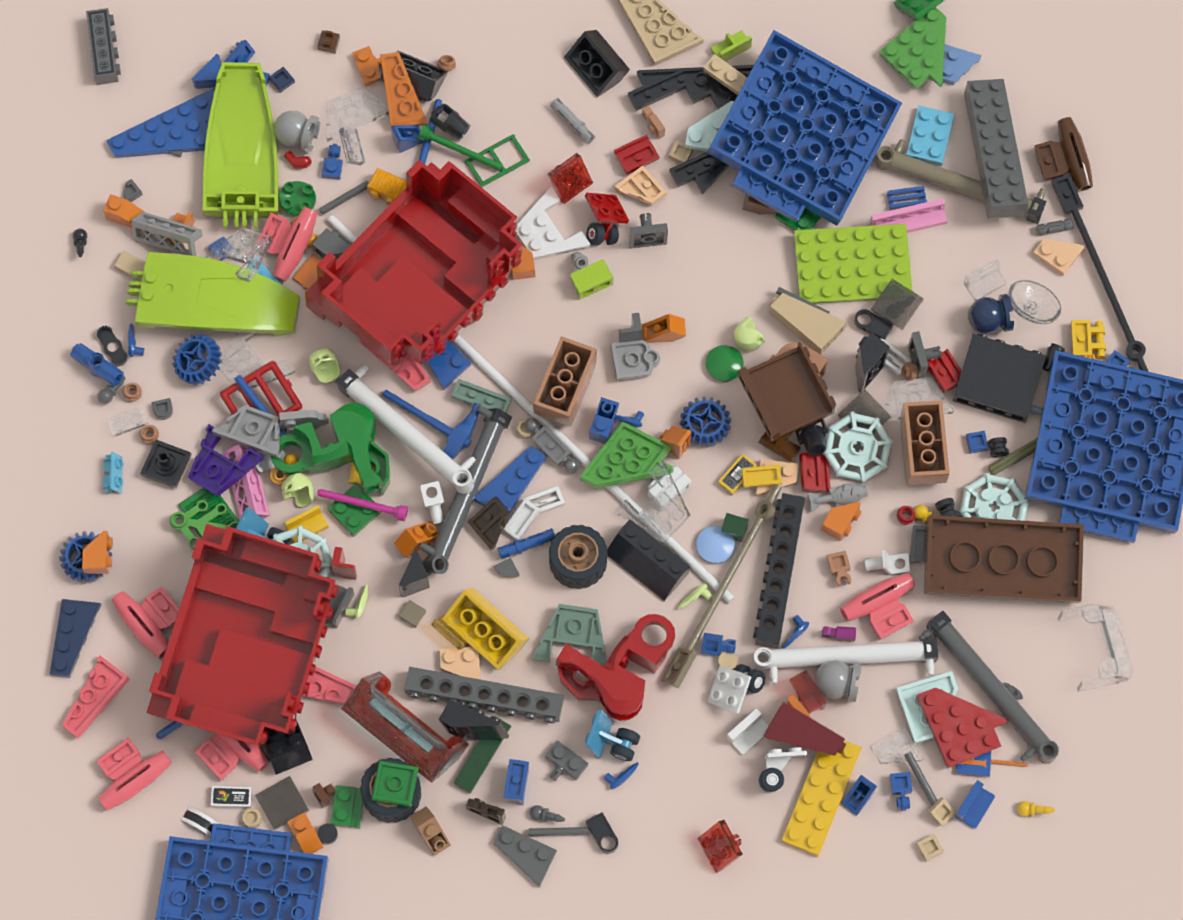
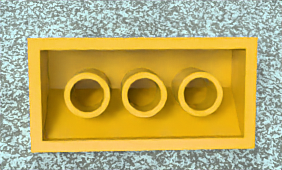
M473 587L465 589L442 618L498 670L517 655L530 639Z

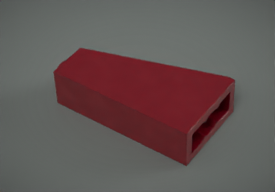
M784 701L763 734V737L833 756L837 752L841 754L846 746L843 736Z

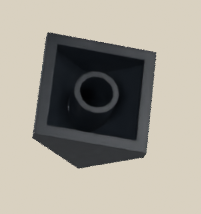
M414 551L399 583L400 596L407 597L430 588L428 575L417 551Z

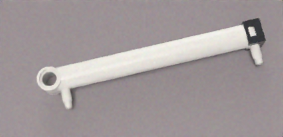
M366 365L359 368L355 373L348 369L336 381L342 393L347 397L350 396L358 404H363L370 409L374 417L455 486L459 493L467 494L472 491L474 482L468 469L476 459L470 457L459 466L360 381V378L368 370ZM467 479L465 483H459L461 480Z
M937 638L923 639L917 642L783 649L762 647L755 651L753 665L760 671L770 669L772 684L778 683L777 668L820 666L827 661L834 660L843 662L846 665L853 663L923 661V663H926L928 675L933 676L934 662L938 660ZM765 656L767 657L768 661L766 663H761L758 660V657Z

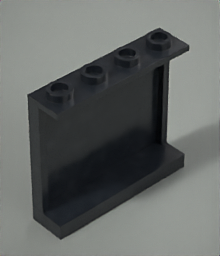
M973 334L952 401L1026 423L1046 355L1036 350H1026L1020 345L1006 344L1005 341L1000 339H989L983 334Z

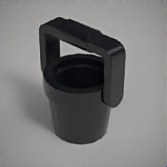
M444 103L441 106H437L431 112V117L429 118L430 122L443 132L450 134L458 140H461L471 127L457 111ZM442 111L449 115L444 123L437 118Z
M824 419L795 431L799 444H804L810 456H820L825 452V434L828 433Z

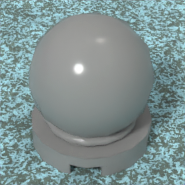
M287 111L277 117L274 124V133L278 141L287 147L301 145L302 151L310 153L314 148L311 145L313 139L318 138L321 123L318 121L319 117L311 115L307 119L299 111Z
M838 660L825 662L820 665L815 674L817 690L823 696L830 699H840L846 696L848 697L847 702H856L858 687L855 686V681L861 675L862 665L853 663V667L849 668L845 663Z

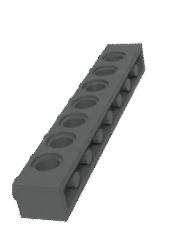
M410 666L405 684V694H408L410 698L419 699L420 697H425L431 702H439L441 700L447 703L450 699L455 702L460 700L466 703L470 709L479 707L484 708L485 711L490 713L501 711L505 712V715L513 717L517 714L524 716L528 720L539 718L550 724L560 722L564 695ZM424 682L431 683L429 689H423L421 685ZM443 686H449L451 688V690L447 693H443L440 691L441 687ZM463 689L470 691L468 696H461L459 693ZM481 693H487L489 694V698L486 700H481L479 698V695ZM501 696H506L509 700L503 704L498 699ZM520 700L528 702L525 707H520L517 703ZM544 703L547 705V708L541 711L537 709V705Z

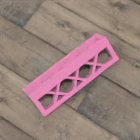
M944 198L874 214L871 216L870 226L906 224L907 233L947 224L944 212Z
M237 444L223 452V454L232 461L231 455L235 453V463H238L249 447ZM255 466L232 485L240 519L246 506L251 508L261 518L270 516L259 470ZM242 488H244L245 491L243 498H241L240 494Z

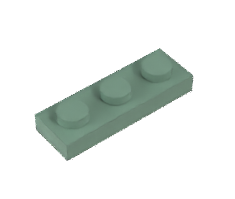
M458 379L451 398L472 406L475 402L487 409L499 408L506 413L512 401L507 396Z

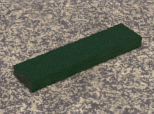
M501 720V724L506 727L505 730L508 733L511 725ZM504 739L479 740L455 779L454 784L472 793Z

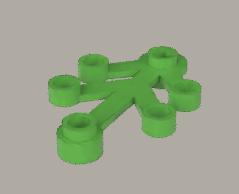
M200 500L196 506L185 513L180 511L173 513L169 520L170 525L174 530L182 531L188 540L189 547L194 549L195 546L191 545V542L197 541V537L193 536L188 527L196 528L201 536H203L206 524L226 529V526L236 529L239 523L237 521L229 525L210 522L218 516H225L227 514L225 504H218L215 509L198 520L191 519L199 512L206 513L209 509L207 502ZM201 504L206 505L204 509H199ZM220 507L225 508L223 512H218ZM178 519L183 520L181 524L176 523Z

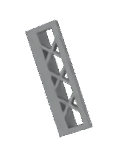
M145 212L140 213L131 220L134 240L182 255L196 256L194 242L203 236L202 229ZM139 229H141L146 236L140 235ZM152 233L156 234L161 241L157 240ZM167 238H171L175 245H172ZM182 242L188 244L189 250L184 247Z

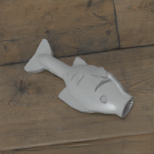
M850 483L843 484L837 488H830L831 494L817 496L811 492L807 493L810 501V511L812 512L822 503L833 502L836 503L835 507L858 502L863 497L868 496L865 485L860 486Z

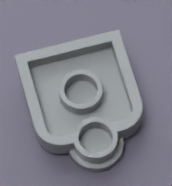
M643 340L616 342L610 345L616 381L646 378L660 362L658 352L650 349L648 343Z
M315 410L279 413L281 428L287 434L293 433L294 426L312 422L315 430L329 423L326 414L318 413Z

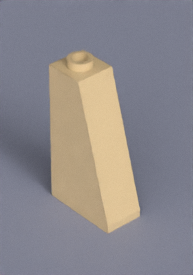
M784 293L779 297H774L769 304V313L820 355L839 337L846 327L845 321Z

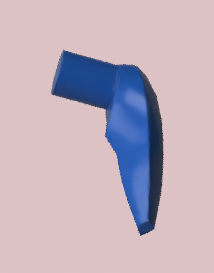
M130 323L128 330L129 356L133 357L134 354L144 355L145 348L135 347L133 324Z
M638 411L635 417L616 415L615 420L623 421L633 427H641L644 413Z
M796 615L793 621L797 627L782 648H786L803 634L808 628L809 622H804L799 615Z
M637 762L624 772H621L617 778L607 773L604 780L611 784L610 789H615L622 785L633 774L639 763Z

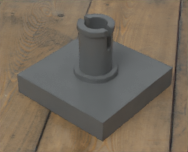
M645 213L639 216L641 226L629 227L630 249L666 245L668 237L667 223L652 225L651 213H646V220Z
M920 331L912 332L908 343L911 361L918 368L917 381L925 378L928 369L927 360L942 357V353L939 351L941 349L940 346L924 349Z

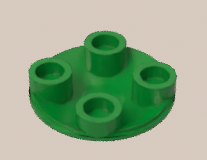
M288 181L279 193L281 208L291 215L298 216L304 207L312 210L316 203V194L313 186L305 182Z
M728 345L713 348L706 358V368L709 374L724 383L738 377V370L743 368L744 365L741 353L736 348Z

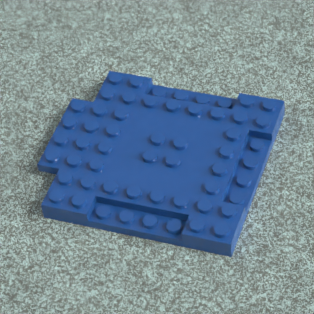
M773 30L707 153L739 171L731 185L732 187L794 222L799 220L804 208L837 226L851 203L902 102Z
M1056 350L1052 356L1046 386V397L1024 499L1061 507L1059 523L1084 524V532L1134 543L1138 525L1175 534L1179 528L1183 506V380Z
M213 823L210 841L169 836L155 920H319L329 858L324 855L290 851L293 834L287 832Z

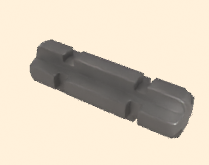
M1064 219L1063 222L1059 220L1049 222L1047 225L1038 224L1036 231L1038 235H1045L1046 232L1050 234L1061 232L1063 229L1071 230L1073 229L1072 219Z

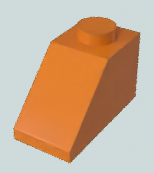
M110 194L103 209L106 219L132 228L131 220L144 212L130 201Z
M667 314L642 324L643 341L647 343L673 342L686 337L685 319Z
M671 426L669 430H664L660 439L662 442L670 445V453L680 459L690 445L692 432L688 429Z

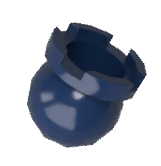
M1001 294L998 300L992 297H982L975 300L968 311V321L972 328L981 334L997 332L1001 327L1004 332L1013 331L1014 321H1010V312H1013L1010 296Z

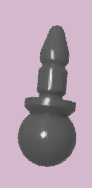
M123 376L122 381L118 385H107L105 389L100 390L98 393L99 402L102 404L110 403L113 396L117 395L116 391L123 385L126 378Z
M534 805L529 812L530 817L535 821H565V818L561 815L549 812L548 808L544 809L540 805Z

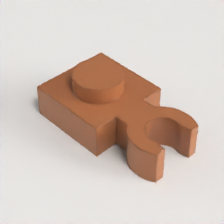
M649 105L642 108V115L649 122L648 129L651 134H655L658 139L664 137L665 127L657 115L653 114Z
M846 551L828 554L827 561L831 575L837 574V586H841L840 579L845 578L849 585L851 577L846 572L850 571L851 567Z

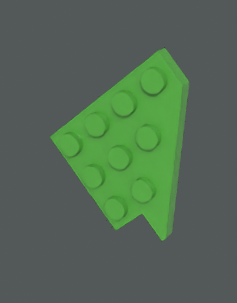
M935 7L919 20L913 22L879 51L880 56L916 90L930 78L940 88L943 86L946 16Z
M622 421L581 474L580 481L595 489L673 473L674 467L663 462L664 458L671 451V447Z

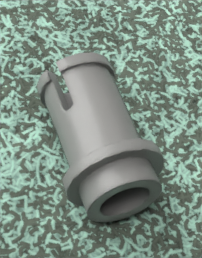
M579 251L572 253L571 260H573L576 268L582 269L588 265V258Z

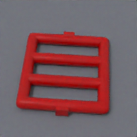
M275 361L268 362L243 378L247 384L256 380L279 420V413L293 412L302 409L303 405L293 391L292 383L289 379L285 378ZM272 370L293 403V406L286 410L282 409L262 377L263 374ZM237 382L220 392V397L231 412L230 416L234 415L238 409L229 395L237 390L241 392L249 407L256 409Z

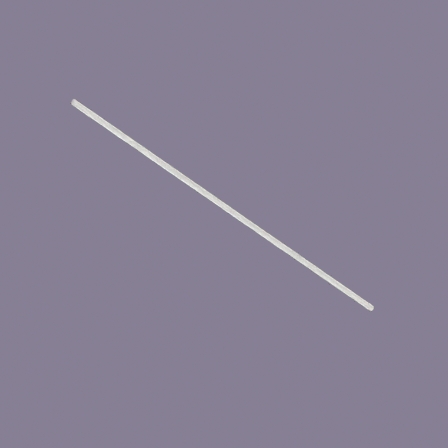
M334 215L327 219V222L347 241L353 243L357 239ZM458 334L453 342L532 418L537 419L542 427L546 425L572 452L571 455L587 468L591 460L547 418L534 414L533 404ZM618 485L606 487L681 560L689 565L715 592L717 591L721 583ZM726 589L722 599L729 604L734 599V596Z

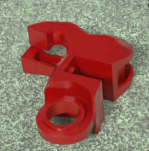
M648 614L640 618L635 624L634 629L617 644L604 666L594 659L581 654L566 643L556 659L560 682L576 699L598 701L610 717L618 720H630L637 716L642 709L646 680L626 670L629 663L628 659L655 674L665 661L667 652L673 646L675 628L665 616L659 614ZM650 625L661 626L666 632V639L660 645H649L642 638L643 630ZM577 671L583 674L589 681L583 682L576 677Z

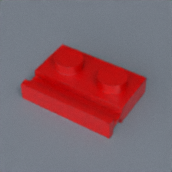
M647 134L614 150V154L626 175L636 171L641 166H646L659 160V155L648 139Z
M948 349L941 352V358L927 360L928 370L942 393L957 387L962 371Z
M801 453L799 457L802 492H830L829 461L825 455L813 457L808 453Z

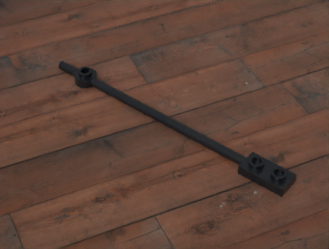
M1068 174L1053 179L1051 183L1065 215L1072 213L1127 339L1126 355L1130 360L1137 362L1140 370L1148 371L1143 359L1146 352L1145 345L1134 339L1079 213V210H1082L1084 206L1071 176ZM1132 350H1136L1138 354H1133Z

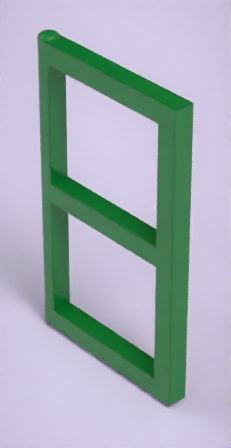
M514 134L478 153L484 155L490 152L494 160L502 165L501 172L485 181H482L471 161L473 159L468 158L465 160V163H467L481 187L530 162ZM512 140L524 159L505 169L494 149Z

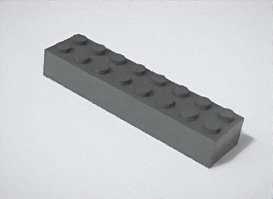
M1004 79L967 81L964 96L987 217L1025 216L1028 200Z

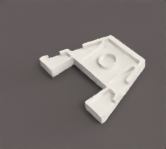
M552 187L548 189L517 224V237L523 246L533 253L534 260L590 247V243L582 231L564 240L547 215L546 211L561 203L560 198Z

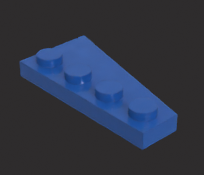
M450 342L445 345L446 349L442 354H437L428 361L432 372L444 390L471 366V362Z
M530 446L475 496L474 501L485 506L494 496H497L509 510L508 517L546 460L547 455Z

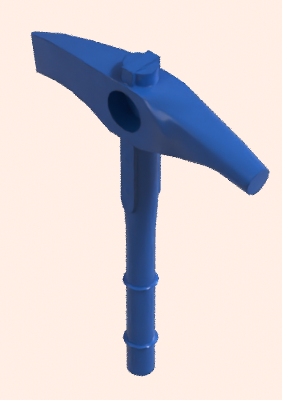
M387 389L383 392L382 396L446 435L448 440L443 452L452 460L456 458L464 447L468 448L471 445L472 440H470L479 416L477 407L481 406L480 404L474 402L467 417L452 429Z

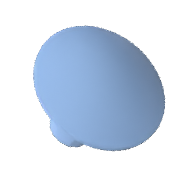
M720 526L705 528L698 535L696 541L698 554L704 560L717 564H722L730 558L735 548L733 536L722 532V527Z

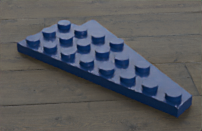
M215 88L106 140L115 158L169 154V151L178 150L183 152L204 151Z

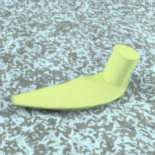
M365 584L357 601L356 608L346 609V616H355L358 619L363 614L367 602L368 585Z
M702 584L680 603L678 608L685 607L700 595L709 600L713 594L706 589L707 584Z

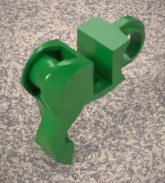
M346 404L330 415L332 428L338 443L327 444L325 448L321 449L312 422L294 426L293 433L280 437V452L283 448L292 445L302 450V458L297 463L285 464L279 458L271 456V461L275 468L281 473L288 475L302 471H309L310 473L328 471L353 462L365 495L378 490L381 496H383L390 484L389 456L374 443L376 432L375 417L371 410L363 404ZM371 465L376 467L375 472H373Z

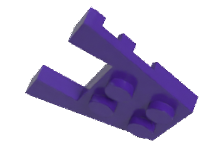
M208 424L206 437L201 441L200 453L195 457L188 478L219 497L258 465L264 457L248 448L238 463L231 461L213 450L222 437L214 435L212 430L215 427Z

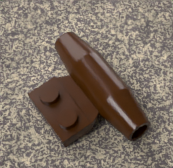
M1071 117L1062 118L1057 122L1060 142L1048 141L1034 145L1044 181L1056 179L1069 171L1078 190H1088L1093 187L1091 166L1082 137Z

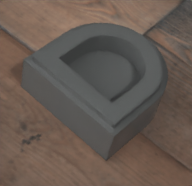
M170 398L152 402L154 414L158 419L166 420L171 417L173 407Z

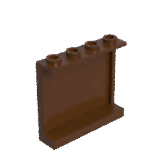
M801 342L798 343L797 348L748 370L746 367L738 370V378L772 442L834 414L836 402L833 396H829L826 390L828 388L825 381L821 380L818 376L819 370L816 364L812 363L809 359L810 353L807 347H803Z

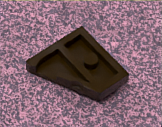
M494 496L468 521L469 525L491 550L496 547L509 510L497 496Z
M474 798V800L468 799L466 810L503 825L506 819L505 809L486 804L478 798Z

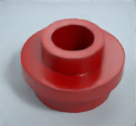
M902 506L898 509L897 519L901 524L909 525L914 522L916 517L912 507ZM907 513L910 517L904 518L903 514Z

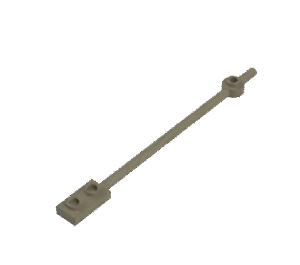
M775 484L767 500L757 505L755 509L757 518L686 648L679 647L661 679L664 684L676 688L680 687L697 656L693 652L694 647L764 521L773 517L775 513V506L773 504L782 489L781 486Z

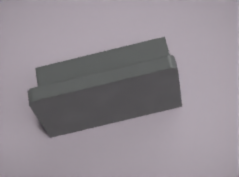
M632 313L631 328L619 330L618 342L642 340V326L639 313Z
M338 585L337 597L331 600V607L334 610L331 619L326 620L327 624L338 628L354 596V590L351 587L346 589Z

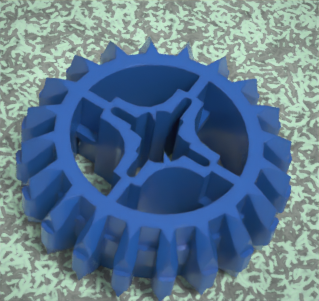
M191 335L190 340L184 338L185 343H179L180 349L175 350L177 355L172 357L175 361L172 364L175 368V373L187 384L198 385V383L204 384L205 380L211 381L210 377L216 376L215 371L221 370L218 364L223 363L220 359L223 356L222 352H220V346L217 345L215 340L205 335Z
M705 396L702 397V401L696 397L695 404L690 401L688 402L689 407L685 406L683 408L685 413L680 415V418H682L680 425L683 426L682 428L692 432V444L698 441L699 447L702 443H705V447H708L709 442H711L715 446L716 440L722 442V436L727 437V431L731 428L729 425L731 418L728 417L730 412L725 411V405L719 406L720 400L714 403L713 397H710L709 401H706ZM699 410H705V411H704L703 413H701V414H697V413H696V414L694 415V413L697 412V411H699ZM711 411L716 413L721 421H717V418L711 415ZM708 415V422L707 424H705V427L703 428V422L704 420H706V416ZM690 422L700 428V433L691 426ZM715 429H717V430H716L715 432H713V433L706 434V432H707L708 430H715Z
M83 531L82 536L75 533V539L69 537L70 543H63L66 549H60L62 556L59 557V560L63 562L61 567L65 569L66 575L70 574L72 580L77 577L78 582H81L84 578L86 583H89V578L92 577L96 581V575L98 574H85L83 570H80L83 562L82 553L85 548L81 545L90 544L98 535L95 536L92 531L88 536L86 531ZM76 549L78 552L77 557L71 563V556Z

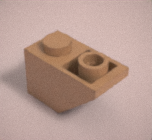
M427 806L410 816L418 833L434 856L451 846L438 821Z

